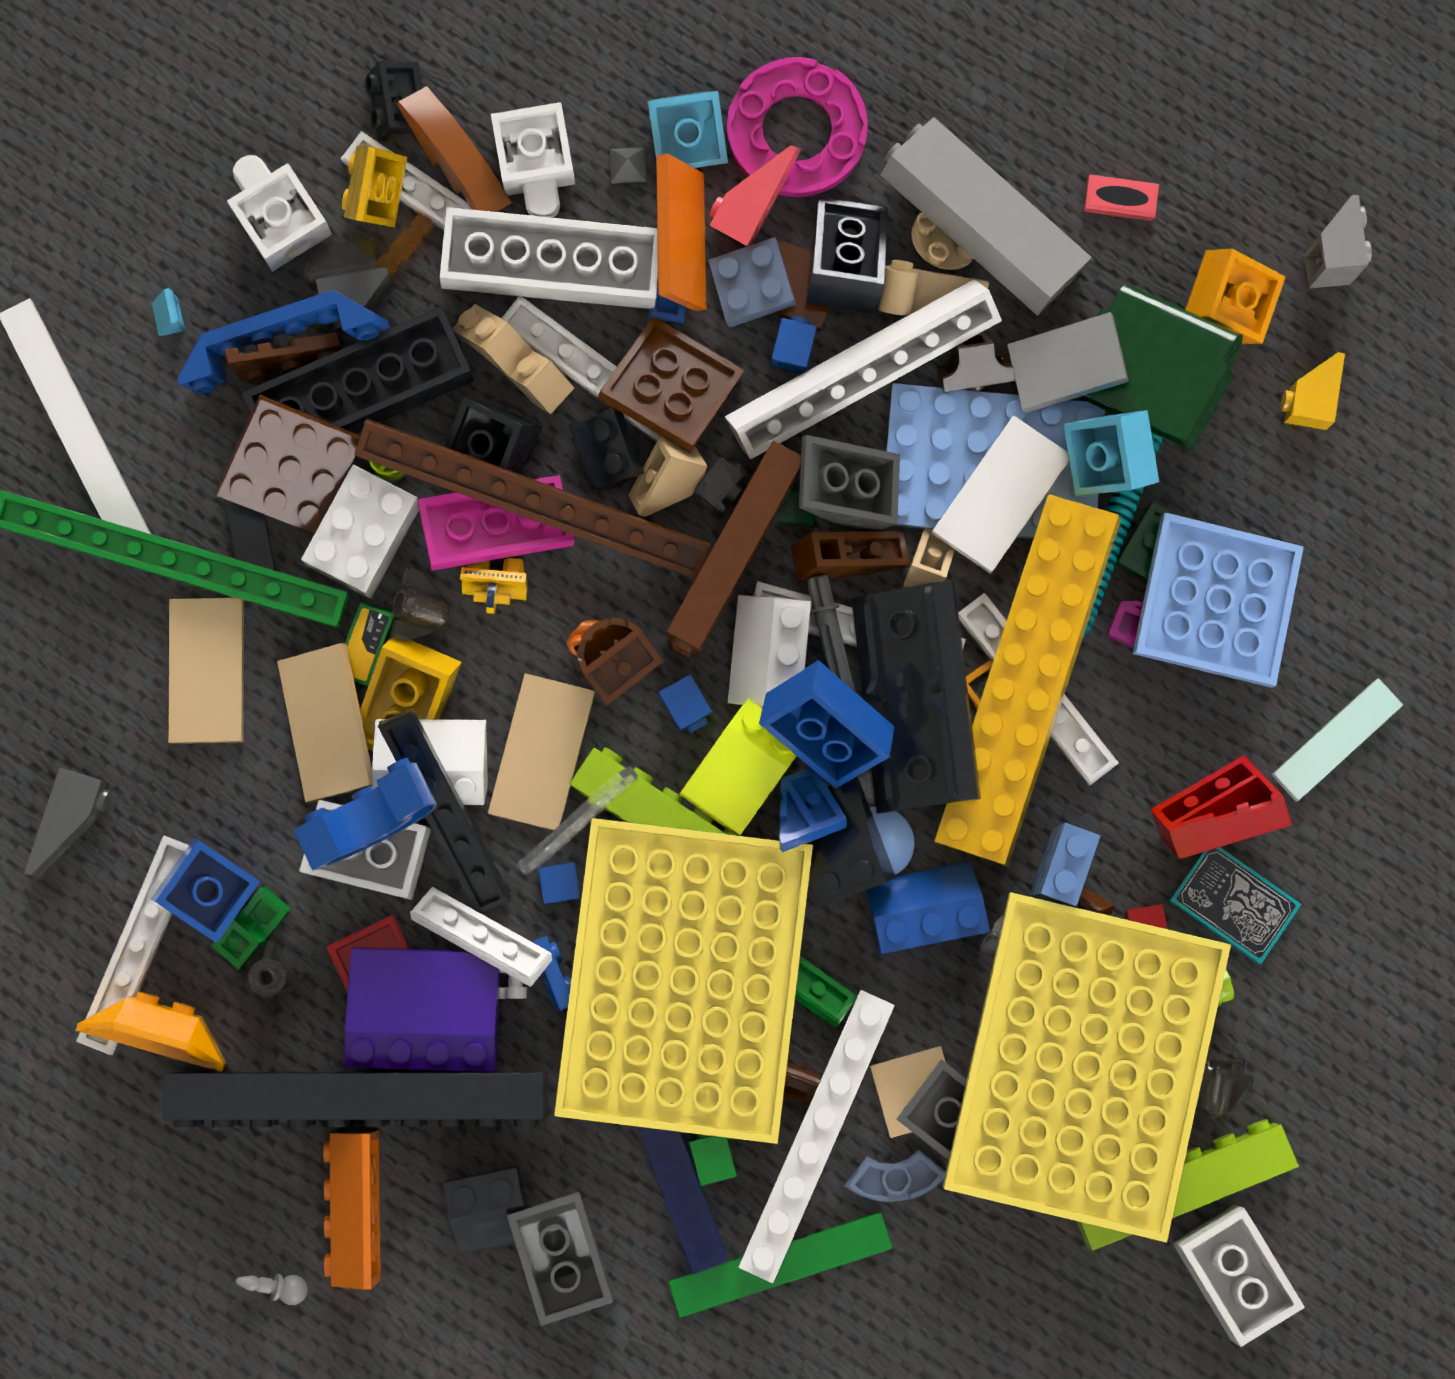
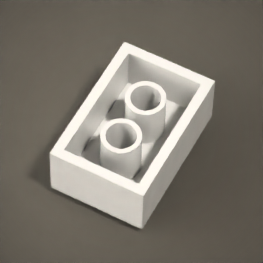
M352 465L301 560L307 567L371 599L419 511L418 498Z
M318 800L316 810L325 808L326 812L343 805ZM414 823L372 847L313 871L304 854L299 872L413 900L431 829Z
M1238 1205L1231 1206L1172 1243L1230 1340L1240 1347L1305 1308L1243 1207Z

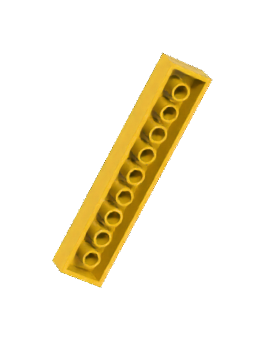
M1048 494L972 725L981 799L947 803L934 842L1007 867L1009 866L1120 525L1118 514Z

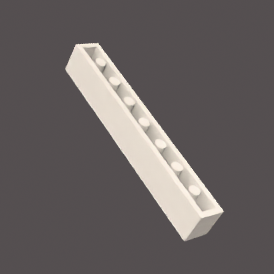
M973 279L728 414L725 418L739 446L752 459L767 451L772 441L781 443L1001 322V317L990 291Z
M860 990L738 1268L770 1283L774 1282L895 1005Z

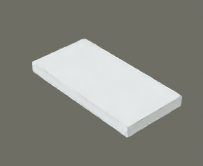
M1013 415L937 523L932 534L991 574L1070 461L1068 452Z

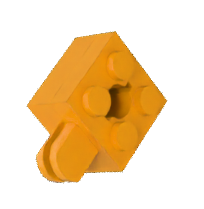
M1233 248L1206 250L1185 310L1242 334V344H1263L1285 276Z

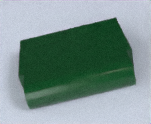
M1126 284L1119 290L1108 310L1101 308L1097 316L1111 312L1114 317L1129 382L1077 398L1089 402L1112 415L1148 410L1151 433L1192 451L1234 377L1231 366L1240 351L1243 335Z

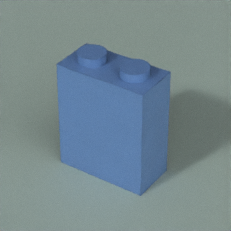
M1063 823L1053 828L1029 897L1070 907L1077 906L1101 835L1068 823Z

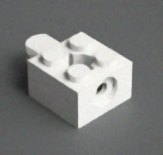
M561 102L491 114L502 182L507 196L524 193L526 209L530 216L554 218L560 209L557 187L575 184Z
M255 155L242 157L236 162L233 168V175L242 192L230 198L227 202L272 272L332 235L326 220L288 163L271 173L265 163Z

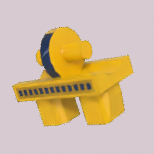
M504 559L503 571L490 570V561L468 564L467 568H461L462 594L474 595V602L486 603V612L489 614H495L497 604L510 605L511 599L527 600V573H524L522 559Z

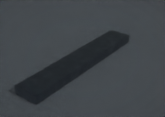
M410 708L380 721L378 728L395 761L408 758L410 763H417L437 803V807L425 818L473 909L482 914L510 902L511 895L414 709Z

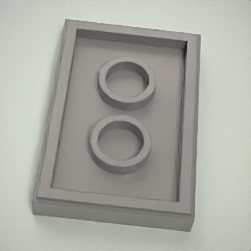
M1111 312L1007 344L1011 363L1014 367V376L1021 407L1025 413L1129 382L1114 317Z

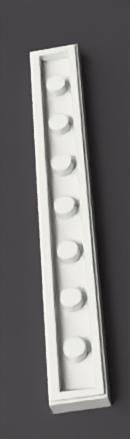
M29 298L1 312L0 320L101 520L151 534L33 301Z

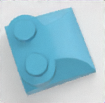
M718 91L700 92L648 101L656 158L657 155L668 153L693 168L728 163Z

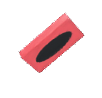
M1089 174L1083 212L1153 221L1156 214L1159 184Z

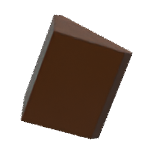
M787 1061L783 1095L810 1105L820 1083L821 1074Z

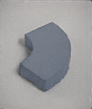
M917 1150L908 1159L894 1164L879 1163L866 1156L844 1186L852 1192L871 1200L880 1202L903 1201L919 1197L936 1187L945 1178L946 1171L920 1150Z

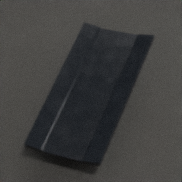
M954 581L933 582L851 599L863 700L894 726L890 757L871 768L876 813L882 814L981 799Z

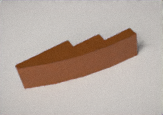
M427 86L396 103L432 166L439 164L456 194L462 192L472 210L498 212L512 204L493 171L471 139Z

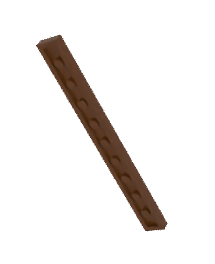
M369 419L365 421L354 454L363 459L694 579L697 578L711 547L710 543Z

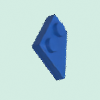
M811 767L781 778L780 850L782 852L847 827V818L821 776Z

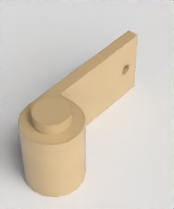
M892 260L891 265H885L884 286L877 309L895 315H910L972 281L974 278L914 269L911 262ZM975 279L988 289L989 281Z

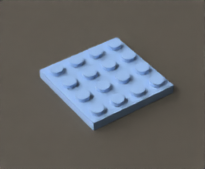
M1170 513L1162 514L1133 654L1266 687H1275L1304 547Z

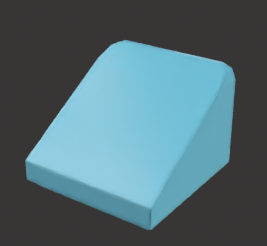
M170 288L164 289L152 303L159 336L182 332L185 329L177 296Z

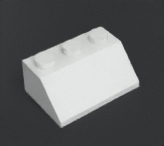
M738 595L728 703L743 705L749 698L758 706L763 707L767 692L805 669L811 601Z
M376 719L372 762L373 789L378 787L377 780L389 773L387 767L396 762L378 728L379 722L385 719ZM419 719L463 805H484L488 788L486 720Z

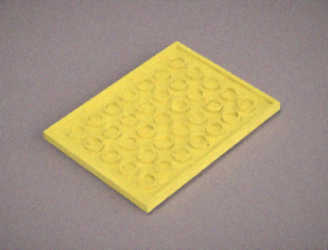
M592 818L554 1116L778 1144L813 845L803 844L782 852L780 850V841Z
M1010 892L943 1189L1167 1243L1231 944Z

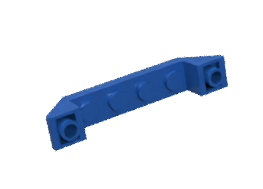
M331 290L202 333L178 376V383L180 386L194 391L196 394L211 392L215 390V385L227 382L221 356H226L225 349L238 348L240 353L242 347L251 344L257 346V344L271 343L274 340L273 337L282 334H299L306 330V326L315 323H332L337 321L339 316L343 331L358 340H369L377 337L379 331L390 328L389 323L367 308Z

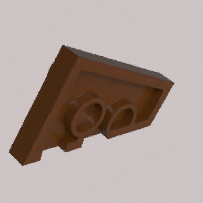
M337 332L296 338L289 341L288 347L281 348L279 345L264 343L257 344V349L251 353L239 354L238 348L225 349L228 364L241 381L246 380L247 383H258L268 378L267 374L281 371L282 374L289 373L302 367V365L312 363L343 349Z

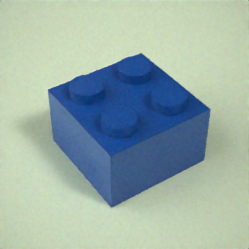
M193 838L151 900L218 943L260 881L200 840Z

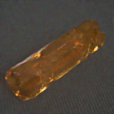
M418 214L411 221V228L406 227L388 248L390 252L388 254L384 253L377 261L379 268L387 267L390 275L396 273L401 267L400 262L402 260L405 262L422 243V236L427 237L434 229L433 222L427 216Z

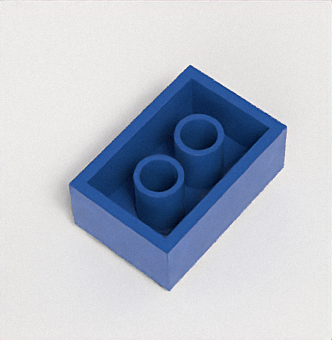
M819 660L766 693L759 721L762 727L834 788H838L890 757L894 726Z

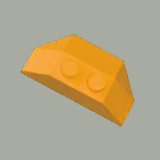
M138 991L136 997L128 996L79 1022L76 1027L78 1032L218 1072H222L226 1065V1061L203 1017L194 1014L195 1007L179 1002H174L172 1007L158 1004L159 997Z

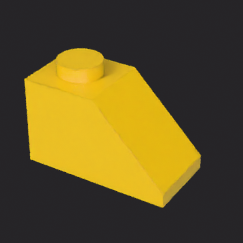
M1336 353L1297 380L1289 391H1284L1281 400V411L1286 412L1284 423L1327 430L1335 423L1345 353Z

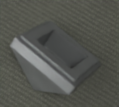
M645 148L610 149L611 184L646 183Z

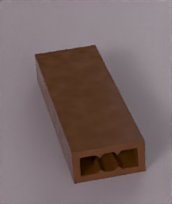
M772 441L667 630V640L670 642V649L688 659L691 654L697 657L700 656L777 514L786 501L788 494L801 474V455L775 441Z

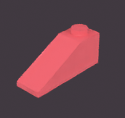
M790 145L728 191L724 198L719 196L711 208L709 216L713 217V220L709 226L746 246L752 245L802 149Z

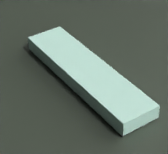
M1379 678L1376 679L1271 775L1295 801H1299L1399 710L1403 704Z

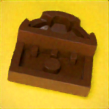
M608 618L593 624L583 634L577 649L579 669L605 705L610 704L664 662L637 625L619 618Z

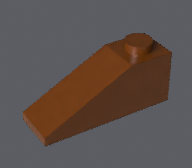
M904 531L810 532L791 546L797 581H808L809 578L819 575H827L829 580L910 566Z

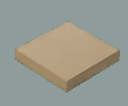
M941 1046L870 1065L890 1138L912 1132L896 1120V1118L939 1061L942 1059L945 1062Z

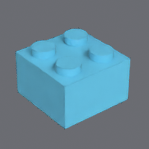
M1148 410L1093 417L1063 424L1075 496L1133 490L1159 482Z

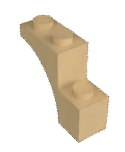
M474 304L471 309L461 314L457 324L452 328L453 332L462 341L490 361L531 402L549 414L573 391L574 387L549 359L533 351L507 321Z

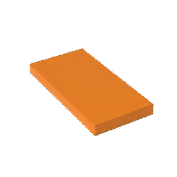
M668 153L657 155L658 294L693 311L707 310L704 173Z

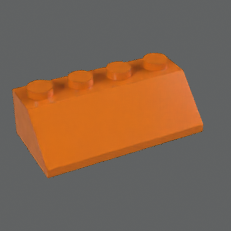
M379 1130L334 1131L330 1133V1140L324 1141L323 1146L324 1162L330 1163V1178L324 1179L325 1201L330 1200V1216H325L324 1236L325 1239H330L331 1254H325V1276L331 1277L332 1287L372 1289L381 1281Z

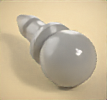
M276 1274L274 1281L271 1278H257V1276L253 1275L236 1279L237 1285L249 1291L256 1290L261 1293H271V1300L276 1301L280 1298L287 1305L301 1303L308 1293L306 1281L298 1275H288L283 1278L281 1274Z

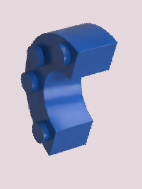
M408 758L401 759L387 767L389 773L377 780L378 787L375 789L372 786L364 788L352 795L354 801L326 812L325 808H320L304 817L306 823L293 831L312 871L341 861L386 840L418 822L437 807V803L417 763H410Z

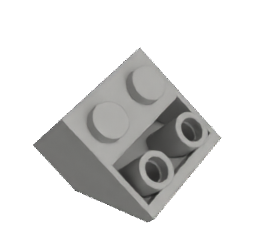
M1352 195L1304 254L1308 289L1350 285L1371 261V245L1369 241H1365L1364 235L1367 215L1365 207L1360 206L1359 195Z

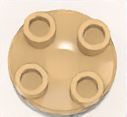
M922 212L917 216L912 226L911 237L916 251L925 261L941 269L955 270L969 265L974 260Z

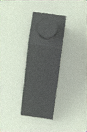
M59 768L24 874L41 877L98 818L100 811H106L111 799V791L107 790L108 782Z

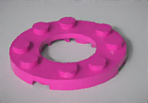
M783 58L758 68L739 86V90L733 98L728 111V144L738 167L749 177L778 155L770 149L763 135L762 125L765 115L770 108L784 98L800 96L812 99L823 107L830 118L832 130L830 140L821 153L807 160L795 161L778 195L786 197L814 196L840 184L857 166L864 151L867 138V113L858 90L839 70L836 69L834 71L827 66L817 63V60L810 58Z

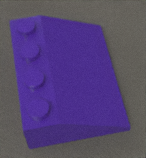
M352 947L345 1022L344 1067L494 1072L499 1053L500 969L468 951Z

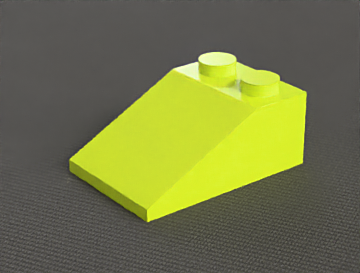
M749 698L725 728L679 794L737 836L743 833L797 758V755L759 724L762 708Z

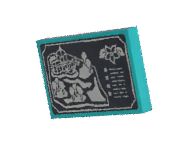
M1221 847L1201 852L1168 900L1257 964H1262L1302 905Z

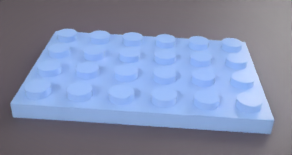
M893 383L886 452L900 454L897 525L894 526L933 530L1013 415L1068 452L1063 424L1104 416L1105 411L1089 402L1067 400L1025 413L1022 410L1019 395L969 390L944 392L943 388ZM1070 461L1016 538L1034 539L1048 494L1097 508L1098 494L1075 496Z

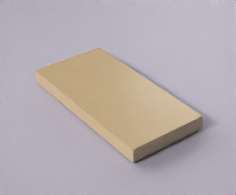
M237 598L169 599L168 743L244 742V601Z
M339 643L277 661L305 802H314L373 786L372 766L347 644Z
M524 674L488 810L489 815L559 832L571 788L570 782L576 769L595 691Z

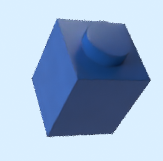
M802 317L782 318L772 355L771 367L797 374L805 373L817 326L810 325L811 322Z
M691 674L659 692L660 699L680 733L688 730L690 735L709 725L707 718L712 716V711Z

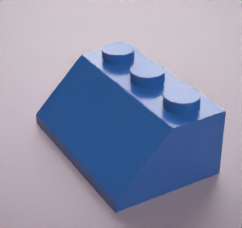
M971 861L896 876L891 881L865 890L878 955L990 932L983 895Z

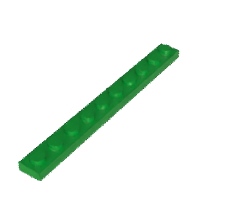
M0 491V529L339 629L350 595L346 591L7 491Z

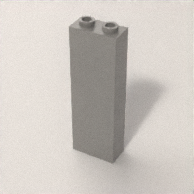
M935 117L924 126L917 124L907 135L906 142L902 146L896 143L884 157L887 164L881 176L1037 316L1079 276L1092 258Z

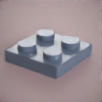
M776 237L708 260L729 328L796 305Z

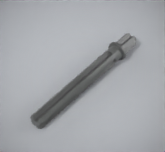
M827 575L811 577L807 581L813 605L810 613L815 614L827 668L855 692L836 608H839V605L834 604Z

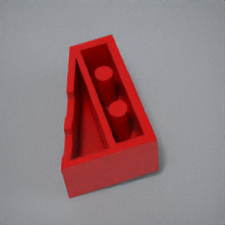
M1244 755L1151 809L1162 841L1178 859L1292 825L1283 795Z

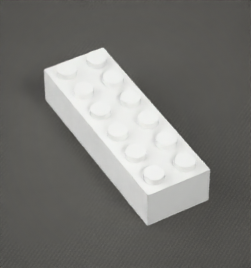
M446 207L440 269L441 289L644 309L655 307L658 281L657 228Z

